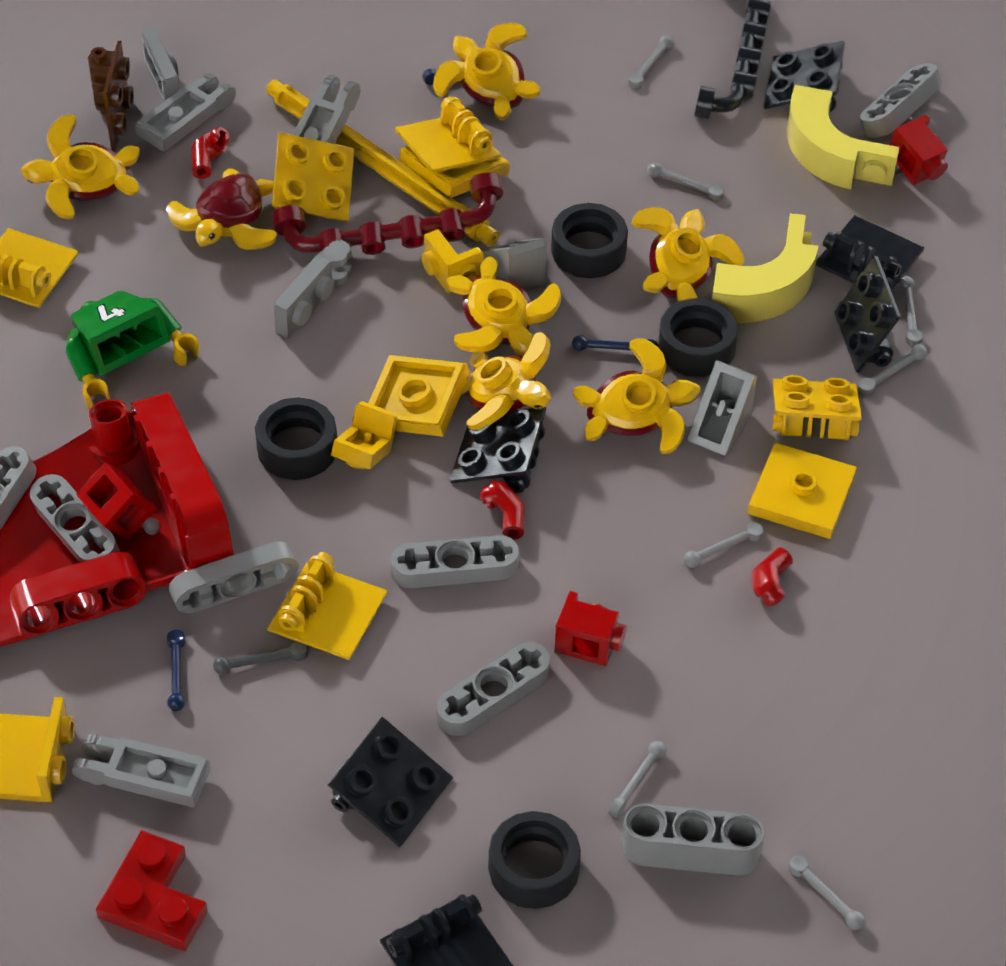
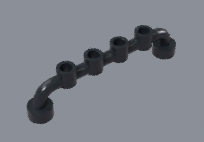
M748 1L730 95L723 98L715 97L716 89L700 86L694 116L709 119L711 112L726 113L733 111L741 106L745 96L753 97L757 75L750 74V71H758L762 50L755 49V46L762 47L767 25L759 24V22L767 23L771 1Z

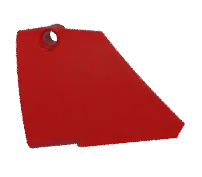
M169 392L131 402V410L129 411L126 404L120 400L108 399L96 403L89 411L91 429L60 448L33 461L36 466L35 478L0 530V647L130 608L138 604L148 591L168 586L177 575L234 555L228 519L223 503ZM106 462L123 472L141 493L157 507V510L149 518L159 520L161 529L157 534L149 535L143 527H140L129 540L111 531L120 552L110 553L79 563L37 513L30 498V489L39 478L55 474L66 479L78 493L88 482L89 478ZM53 494L47 496L54 502L57 508L62 505L59 496L56 497ZM81 516L73 517L65 523L64 529L69 531L79 529L85 523L86 518ZM93 538L87 542L91 552L95 551L97 554H100L104 551L94 543Z

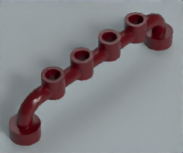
M491 172L474 176L470 180L472 199L480 204L475 209L461 212L459 209L450 208L441 211L438 216L421 218L417 215H408L401 218L397 223L382 225L379 222H367L355 230L342 231L337 228H329L323 230L319 236L306 237L300 234L306 229L304 210L299 206L287 205L273 212L274 230L277 234L284 236L286 242L293 249L303 253L322 252L326 246H329V243L331 244L332 241L336 240L346 241V243H349V246L361 245L362 252L367 255L382 253L386 249L385 241L401 238L402 246L418 248L424 244V235L439 229L448 242H455L464 238L466 227L481 224L492 215L496 201L504 193L502 180L498 174Z

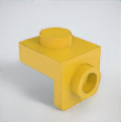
M439 229L424 235V253L421 254V260L428 275H434L446 292L451 293L452 291L447 287L448 277L462 275L471 279L481 276L480 264L483 261V252L479 247L457 254Z
M361 401L355 407L352 426L334 440L331 456L344 460L348 466L356 469H372L391 452L398 418L397 414Z

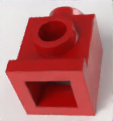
M927 115L895 128L889 143L891 146L900 147L896 165L900 167L901 172L913 186L927 179L935 180L939 178L948 168V164L944 160L948 149L944 146L942 140L928 127L930 119Z
M106 462L76 494L103 527L126 540H129L157 510V507L141 493L123 472Z
M569 591L555 626L554 652L607 666L612 650L620 651L622 648L627 625L618 623L619 612L610 610L600 604H588L578 601V593Z

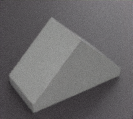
M544 237L521 239L483 251L484 258L490 256L497 261V277L516 283L525 292L545 285L547 245Z
M716 361L687 441L727 456L752 415L757 375L721 361Z

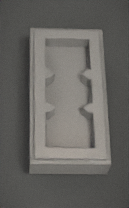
M152 28L142 31L143 34H141L144 60L163 101H166L179 91L177 76L179 75V70L174 54H167L156 29Z

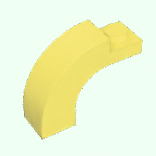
M794 85L788 118L787 139L790 149L799 163L816 177L842 188L851 189L853 179L892 186L900 147L863 141L843 134L835 128L829 118L833 91Z
M790 213L785 248L774 260L758 266L717 263L712 301L722 304L733 314L737 323L759 322L777 317L796 306L809 291L814 278L819 246L810 245L812 232L804 231L806 215Z

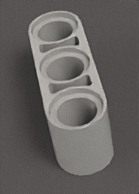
M649 803L637 804L626 812L624 818L622 852L630 862L641 866L741 876L754 872L758 867L765 833L761 822L754 816L745 813ZM645 832L652 836L642 837L637 835V833ZM693 837L699 839L700 841L691 842L687 841L684 838ZM734 842L745 843V844L748 845V847H739V846H736V845L733 844V843H734Z

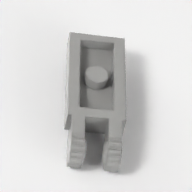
M212 73L204 74L203 77H200L192 84L188 83L136 122V135L165 152L218 111L222 112L228 105L230 106L235 99L236 88L228 83L221 85L219 88L217 76Z
M331 74L325 77L315 97H311L293 135L335 144L350 115L349 112L354 110L357 100H359L360 84L348 81L343 86V90H341L334 103L340 89V80L337 76Z
M342 240L329 243V246H326L320 254H317L274 302L276 334L288 339L299 326H304L308 322L312 310L321 300L326 301L330 297L334 286L345 284L350 274H352V264H350V261H347L351 256V246H349V243Z
M97 734L85 736L81 748H83L86 754L109 761V763L87 760V758H77L71 767L72 775L76 776L75 778L90 782V784L99 786L105 783V786L193 808L197 804L211 770L210 760L204 757L120 737L118 740L106 736H98Z

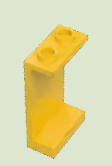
M54 697L50 717L0 713V799L38 802L53 801L56 784L62 785L65 779L66 758L62 756L64 745L72 744L75 728L74 717L67 715L64 697Z

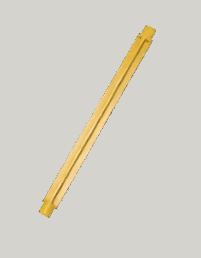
M278 80L270 81L266 87V93L274 99L278 106L301 119L310 99L293 89L290 85H283ZM346 124L344 125L335 144L354 148V157L374 169L379 175L431 211L439 215L441 211L450 208L459 209L461 212L470 210L453 198L450 199L408 166ZM487 220L481 224L465 228L466 235L474 241H481L488 247L495 245L499 239V232L492 228Z

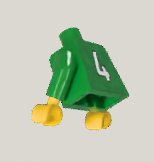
M117 291L98 301H87L80 310L71 315L74 328L68 333L65 352L78 381L84 382L82 391L86 407L89 410L93 406L91 399L93 395L101 394L106 400L110 399L107 384L105 381L95 377L97 373L102 376L170 342V339L174 343L173 359L178 365L186 366L187 355L184 350L190 351L195 358H198L199 341L197 337L189 333L182 334L180 332L182 326L166 306L156 298H140L125 291Z

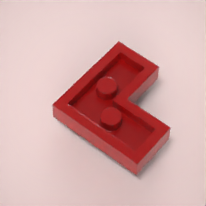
M141 830L96 907L97 917L186 952L208 911L205 901L168 888L186 857L185 846Z

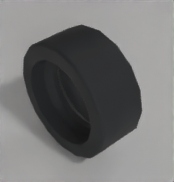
M582 203L561 211L554 219L551 233V253L554 262L563 271L576 277H603L616 271L625 261L627 251L628 228L625 219L616 210L603 204ZM588 231L600 233L608 237L612 243L603 248L584 249L571 244L567 238L576 233Z
M697 298L679 301L667 308L660 319L658 348L663 352L666 364L672 370L686 376H709L716 361L730 365L735 357L738 324L733 314L722 304L709 299ZM697 327L714 332L722 341L714 346L697 348L681 343L673 335L682 329Z
M295 397L273 403L259 415L255 426L257 452L260 462L267 471L281 478L298 480L320 474L333 463L335 457L331 456L333 442L337 438L335 417L326 406L312 399ZM298 426L311 428L322 436L315 445L307 449L295 451L282 449L271 441L278 432Z
M529 811L513 815L503 821L491 837L488 851V870L492 885L502 898L519 907L538 909L557 904L568 897L578 881L581 848L577 834L566 821L551 813ZM535 840L546 842L557 848L562 854L563 864L560 871L550 877L529 879L517 875L508 868L506 855L509 849L517 844Z

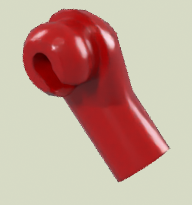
M215 127L210 133L199 137L193 143L191 149L192 174L197 179L210 177L212 173L211 161L227 150L230 134L226 129Z
M492 481L490 485L483 487L480 494L482 503L487 504L489 509H494L498 506L503 511L502 534L511 539L523 537L525 520L524 502L506 482Z
M778 547L751 573L753 591L756 597L762 598L766 606H774L785 597V590L779 585V575L793 564V559L790 553L782 547Z

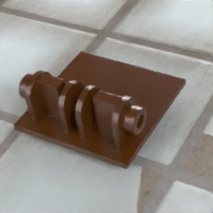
M121 40L117 41L115 51H106L103 47H96L91 50L88 56L94 105L101 114L106 115L112 151L116 150L119 136H124L126 133V109H132L134 101L133 86L127 85L130 74L129 57L123 56Z

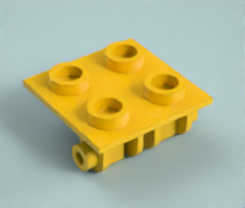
M447 97L442 101L440 118L395 127V132L432 173L444 172L452 168L480 164L484 161L501 158V154L493 146L491 132L481 125L480 120L470 110H465L463 102L457 97Z
M279 132L272 207H275L276 210L282 206L294 205L301 207L305 214L348 222L354 148Z
M7 228L0 238V295L40 308L79 255V251Z
M788 375L783 377V379L773 378L775 414H773L772 431H780V436L802 437L804 417H807V438H811L813 418H819V438H824L826 419H829L828 439L849 440L850 436H858L859 421H861L862 417L857 384L850 383L841 378H829L825 382L808 381L806 378L798 375Z
M320 552L318 555L312 556L309 562H306L267 630L350 660L388 594V590L335 572L333 557L328 553Z

